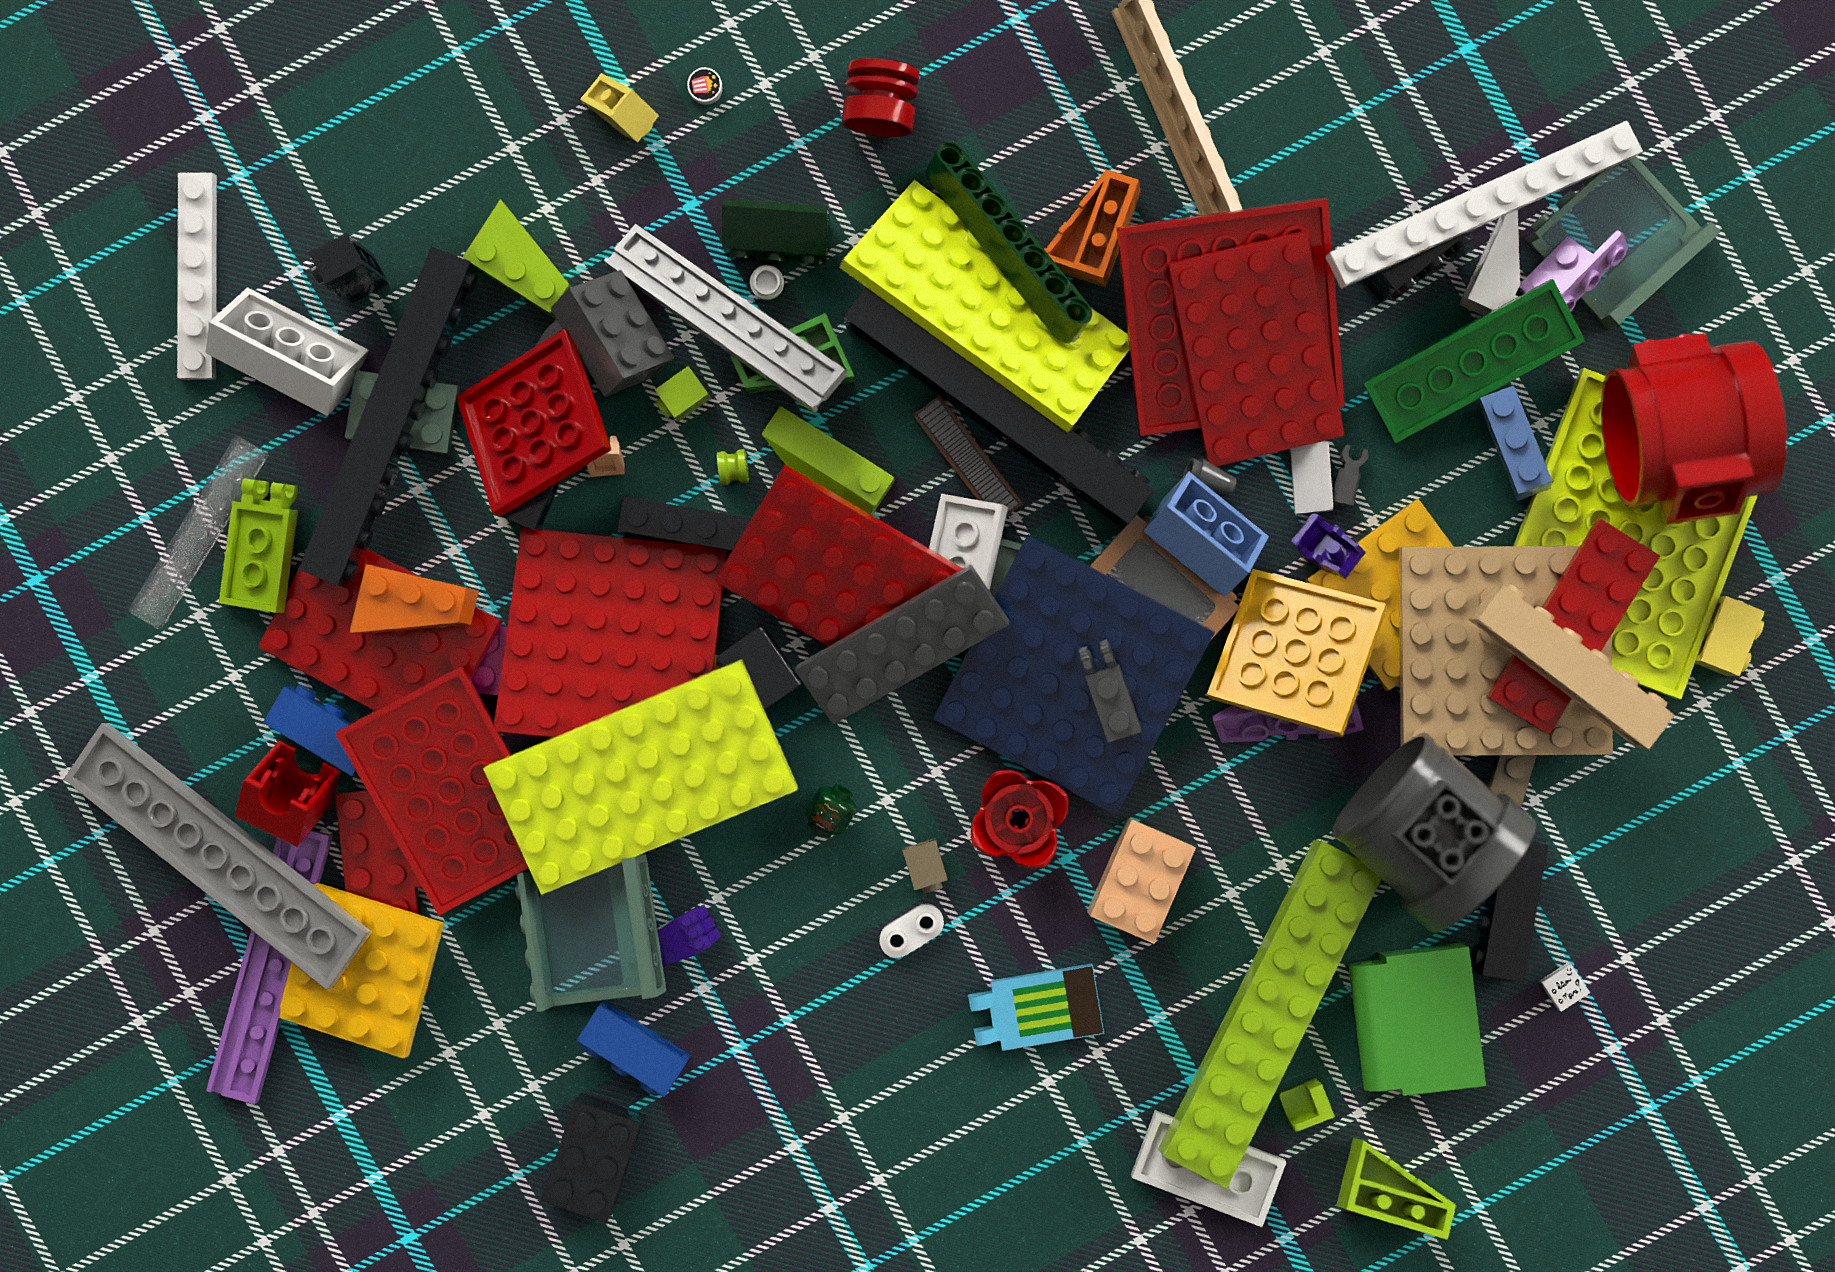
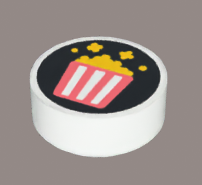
M705 67L696 69L688 78V91L692 99L697 103L708 105L720 98L723 85L720 76L713 69Z

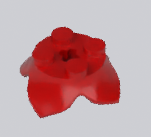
M1000 770L994 772L982 788V806L974 816L971 824L972 845L987 856H1009L1017 864L1026 868L1046 867L1056 852L1058 843L1056 836L1057 827L1064 822L1068 813V795L1052 782L1043 780L1030 781L1021 773L1015 771ZM1019 809L1020 812L1025 810L1028 813V816L1024 818L1025 825L1023 827H1018L1017 823L1013 826L1010 824L1009 820L1013 817V810Z

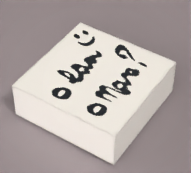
M1568 962L1539 980L1557 1010L1561 1012L1590 993L1572 964Z

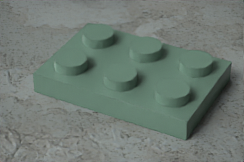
M355 370L345 438L348 440H352L379 375L377 373ZM436 382L433 389L427 390L423 400L426 403L425 411L422 418L413 424L410 432L413 438L409 449L450 455L458 404L456 396L459 395V386Z

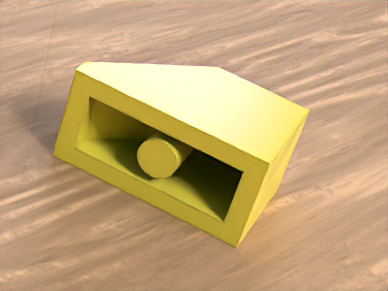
M602 73L580 99L620 133L637 143L650 132L653 123L659 117L632 89Z

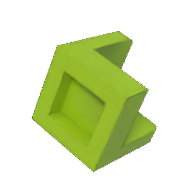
M1316 1078L1283 1090L1278 1094L1288 1122L1295 1132L1335 1117L1323 1085Z

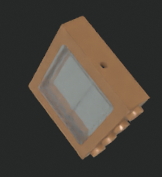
M1135 515L1130 524L1120 531L1090 566L1214 630V637L1240 608L1234 602L1237 596L1230 591L1224 597L1218 591L1209 587L1202 578L1188 567L1183 566L1176 557L1162 546L1156 544L1150 536L1143 532L1151 520L1148 516L1145 515L1141 519L1138 515Z

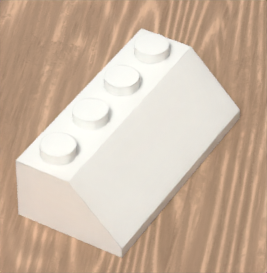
M247 287L209 322L205 353L328 416L346 397L354 382L355 370L359 371L369 350Z

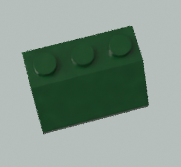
M722 198V248L725 254L730 255V259L737 261H750L751 256L765 257V262L773 264H784L785 259L799 260V264L803 266H819V262H827L831 222L828 207Z

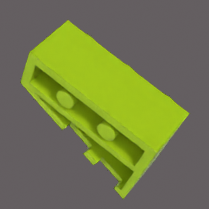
M1353 1138L1336 1206L1448 1240L1456 1205L1426 1183L1401 1168L1396 1162L1381 1154L1366 1141Z

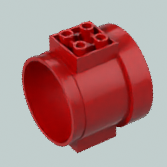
M1705 333L1695 335L1683 334L1675 338L1657 341L1645 340L1641 343L1633 344L1627 369H1612L1606 374L1601 395L1603 443L1613 484L1620 499L1626 506L1635 507L1643 503H1660L1666 525L1739 514L1745 497L1772 493L1779 486L1786 461L1787 441L1784 407L1772 364L1764 350L1756 342L1744 341L1710 347Z

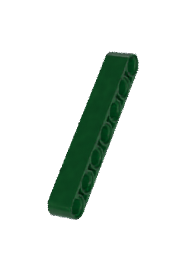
M946 141L939 144L926 169V176L930 183L1052 335L1063 343L1075 342L1091 320L1092 309L966 152L953 142Z

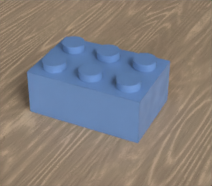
M1189 471L1167 493L1143 531L1156 544L1166 549L1183 566L1192 570L1209 587L1215 589L1224 597L1250 573L1269 537Z

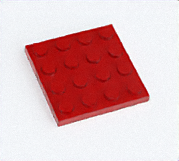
M566 329L556 333L456 396L491 511L500 517L612 450L578 348Z

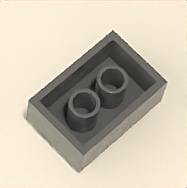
M622 270L569 288L551 307L562 328L569 331L582 361L604 397L655 377L674 359L673 354Z

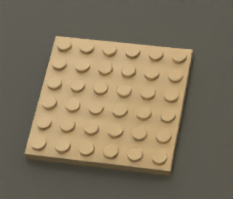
M1579 546L1399 548L1401 746L1416 735L1426 732L1434 739L1436 744L1444 747L1451 755H1613L1612 729L1573 699L1567 705L1550 734H1544L1488 699L1486 696L1513 653L1469 621V618L1494 586L1499 585L1507 587L1508 584L1515 586L1526 595L1524 601L1534 608L1536 606L1542 607ZM1610 636L1601 652L1611 660L1609 665L1612 667Z

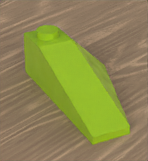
M782 406L778 408L762 432V436L785 465L870 515L874 514L895 482V478Z

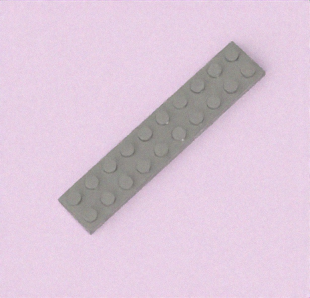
M101 723L65 776L64 780L326 990L334 987L372 933L371 930L111 724Z

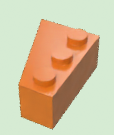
M1106 169L1079 203L1077 210L1067 222L1063 223L1058 230V234L1044 250L1065 275L1106 288L1119 253L1116 227L1129 226L1141 193L1139 180Z
M366 564L349 633L369 635L384 632L471 625L479 591Z

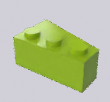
M500 199L463 258L470 261L482 273L554 319H557L551 307L571 288V285Z

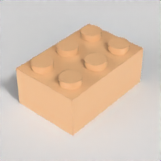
M1128 817L1089 905L1088 914L1093 918L1155 944L1196 847Z

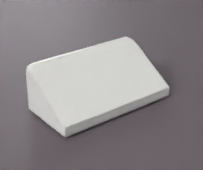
M1316 442L1291 448L1295 514L1332 511L1333 494L1329 442Z

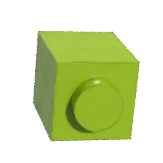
M689 366L655 389L660 397L655 401L666 418L673 415L678 422L712 399Z

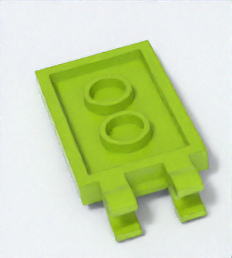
M244 478L241 484V502L232 501L219 603L274 613H284L298 510H292L290 506L297 498L298 487L272 482L270 487L271 499L266 501L263 499L268 495L269 482Z

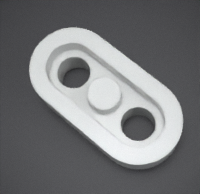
M921 904L887 924L880 934V946L884 953L894 958L903 957L938 936L944 924L941 911L934 905ZM925 916L933 920V925L927 929L921 927L919 923L921 918ZM898 934L903 937L904 941L900 946H893L890 938Z

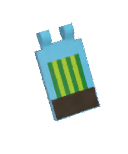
M1092 963L990 980L992 991L968 995L971 1012L990 1008L993 1026L974 1028L977 1046L1000 1041L1001 1049L1005 1051L1104 1034Z

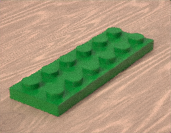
M1550 279L1362 383L1396 444L1585 342V339L1554 279Z

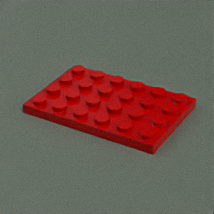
M1307 231L1294 232L1167 263L1205 456L1208 462L1214 466H1220L1345 436Z
M784 464L717 574L715 582L823 644L830 646L963 568Z
M367 548L361 551L357 561L360 564L358 575L352 583H348L347 588L298 570L287 590L284 613H275L258 645L262 650L376 711L463 665L472 681L503 620L475 606L471 625L384 632L369 635L349 633L366 564L419 576Z
M463 665L335 732L336 737L438 916L529 868L483 770L485 766L508 757L512 753L502 735L496 731L494 721Z

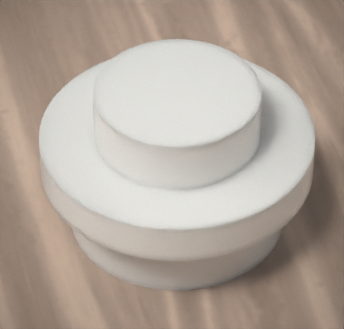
M763 265L752 273L750 287L758 298L772 300L782 293L784 278L776 267Z

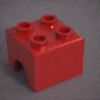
M278 741L244 779L235 817L247 822L252 827L259 828L279 838L283 842L298 847L332 806L341 771L323 763L320 773L308 774L302 771L295 762L294 755L296 749Z

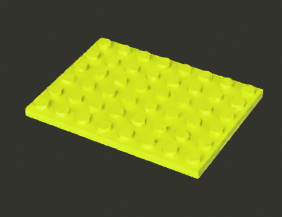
M1583 368L1578 373L1545 461L1552 479L1551 489L1532 495L1514 546H1580L1597 519H1602L1660 555L1611 635L1612 668L1619 673L1623 670L1631 674L1639 681L1638 685L1674 699H1682L1758 495L1745 497L1739 514L1666 525L1660 503H1643L1635 507L1626 506L1620 499L1613 484L1603 443L1601 395L1605 376Z

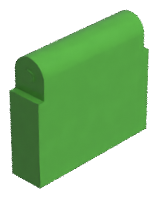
M1462 943L1379 952V959L1354 962L1348 965L1363 1088L1365 1091L1397 1090L1401 1095L1407 1096L1486 1086L1468 946Z

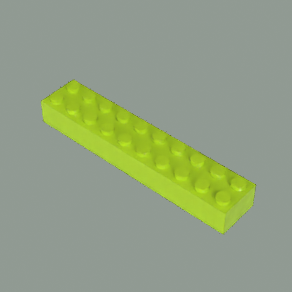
M1313 840L1158 1148L1164 1157L1227 1189L1381 881V878L1362 861L1324 841Z

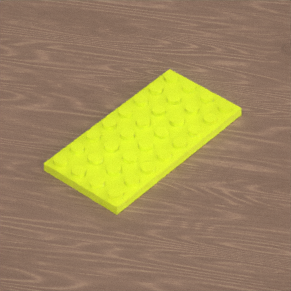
M913 180L847 254L839 267L1067 433L1129 351L1128 334L1093 308H1091V320L1075 342L1063 343L1057 340L950 206L916 180Z
M742 659L493 762L483 768L541 895L621 863L622 859L638 856L795 792L798 789V785Z

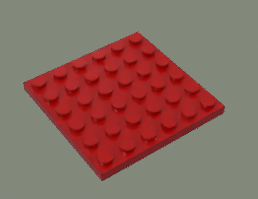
M1321 198L1116 227L1138 434L1140 436L1200 428L1167 263L1303 230L1308 233L1339 408L1345 407L1334 273L1326 259V256L1332 252L1328 199Z
M521 528L494 721L496 731L500 734L551 739L714 671L724 587L715 582V578L727 560L728 552L689 544L548 530L535 531Z

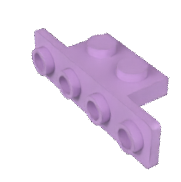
M1617 230L1594 254L1567 236L1520 283V292L1524 294L1540 284L1554 279L1571 312L1576 305V301L1586 291L1594 289L1600 282L1601 276L1611 266H1615L1622 261L1628 250L1624 234Z

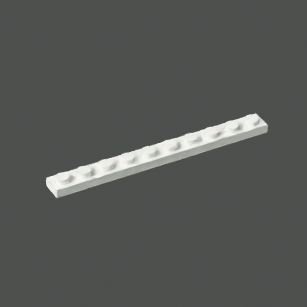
M1628 121L1622 122L1332 251L1326 256V259L1342 289L1636 157L1643 150Z

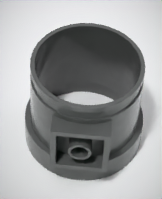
M1425 732L1416 735L1403 744L1367 778L1339 814L1332 828V835L1338 841H1342L1348 846L1349 851L1402 897L1401 906L1428 931L1436 933L1459 922L1479 906L1500 885L1528 848L1536 830V820L1507 794L1496 795L1444 747L1436 744L1434 739Z

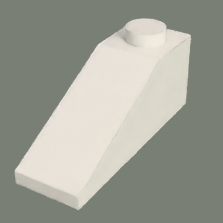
M1518 210L1498 219L1459 304L1483 316L1518 297L1516 295L1520 286Z

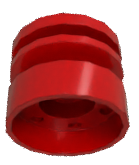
M862 58L848 63L847 74L850 78L846 80V90L855 96H849L844 99L842 126L860 134L877 137H904L912 134L915 107L905 101L917 98V88L915 85L919 82V71L908 64L887 59Z

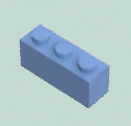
M1514 385L1481 397V412L1516 500L1519 501L1551 489V476Z

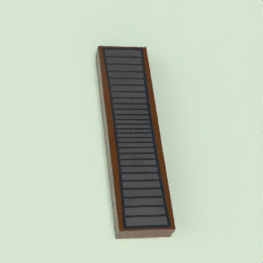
M938 395L912 415L976 500L1007 506L1006 517L1023 505V502L941 395Z

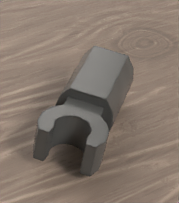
M1346 444L1340 451V460L1343 466L1338 468L1332 493L1333 504L1354 507L1361 478L1359 467L1367 461L1368 449H1362L1358 460H1352L1349 457L1350 445Z

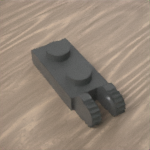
M1104 640L1100 642V651L1108 668L1096 671L1092 654L1086 646L1079 648V653L1087 673L1085 677L1109 743L1140 733L1142 729L1120 664H1117L1109 641Z

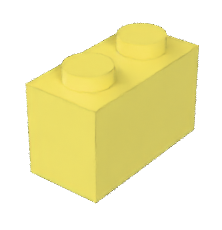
M1728 596L1719 597L1695 664L1725 676H1740L1741 672L1747 669L1751 661V653L1749 651L1752 643L1760 636L1763 630L1764 622L1762 618L1765 611Z

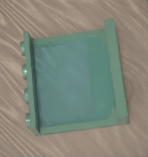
M1633 157L1582 180L1581 183L1584 186L1576 194L1570 190L1555 203L1559 209L1552 216L1544 213L1530 226L1534 232L1525 239L1544 260L1567 236L1594 254L1617 230L1624 234L1628 250L1622 261L1615 266H1611L1601 276L1598 285L1591 291H1586L1579 298L1607 330L1623 322L1721 232L1712 222L1701 227L1637 157Z
M646 854L622 859L621 863L542 895L530 870L517 874L515 892L517 898L521 901L522 908L520 927L523 934L526 935L527 949L525 961L527 967L531 969L532 983L530 995L532 1001L536 1003L537 1012L559 1005L642 995V999L654 998L666 992Z

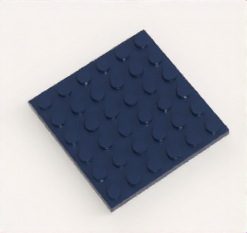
M1028 534L995 597V600L1009 619V625L969 647L933 719L1101 808L1118 815L1215 631ZM1104 640L1109 641L1117 664H1120L1142 729L1140 733L1109 743L1085 677L1087 673L1079 653V648L1086 646L1092 654L1095 670L1099 671L1108 668L1100 651V642Z

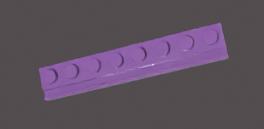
M311 830L298 847L277 838L273 854L311 884L320 883L333 835ZM253 930L250 932L206 1091L220 1093L222 1096L256 1104L260 1099L282 1020L279 1018L280 1003L291 961Z

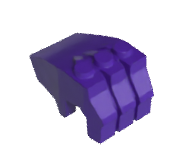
M1312 513L1307 520L1308 523L1302 526L1299 530L1300 533H1297L1291 542L1306 561L1319 569L1346 579L1366 552L1347 536L1339 526H1332L1324 521L1320 515Z
M705 905L697 906L675 917L658 930L663 967L702 952L711 947L721 937L717 927H714L715 924L711 916H708L709 912Z

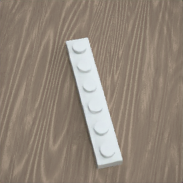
M178 173L177 378L181 380H216V358L205 353L209 322L216 316L217 176L213 173Z

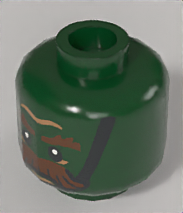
M835 784L833 787H819L806 808L805 814L809 820L808 826L824 837L842 834L851 822L857 809L856 804L851 799L853 795L851 791L839 784Z

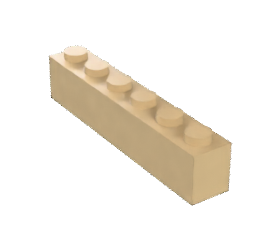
M1508 584L1507 587L1505 585L1494 586L1469 618V621L1633 746L1641 749H1650L1675 716L1666 709L1668 703L1655 693L1649 692L1646 694L1637 687L1639 681L1631 674L1623 670L1619 673L1609 665L1611 660L1605 654L1596 649L1590 651L1581 644L1583 639L1576 632L1567 627L1563 630L1552 622L1554 616L1540 606L1534 608L1524 601L1526 595L1521 590L1511 584Z

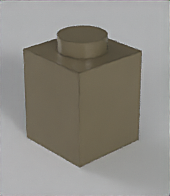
M936 838L903 847L902 851L914 890L922 888L923 894L943 888L942 882L948 881Z

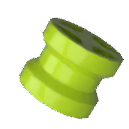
M739 449L734 454H727L725 451L717 452L718 474L721 486L729 485L731 481L749 483L745 449Z

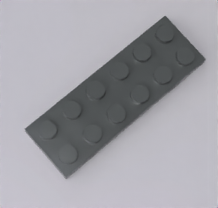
M972 564L797 664L795 672L832 724H835L1007 627L1009 619Z

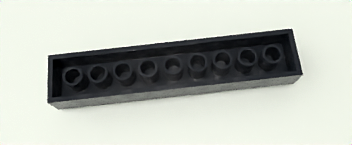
M865 287L845 314L844 319L848 330L933 392L941 395L948 403L1123 529L1130 524L1154 491L1148 486L1151 481L1145 475L1135 469L1130 473L1120 466L1122 460L1108 449L1101 452L1092 445L1094 439L1079 428L1075 431L1070 430L1067 433L867 287Z

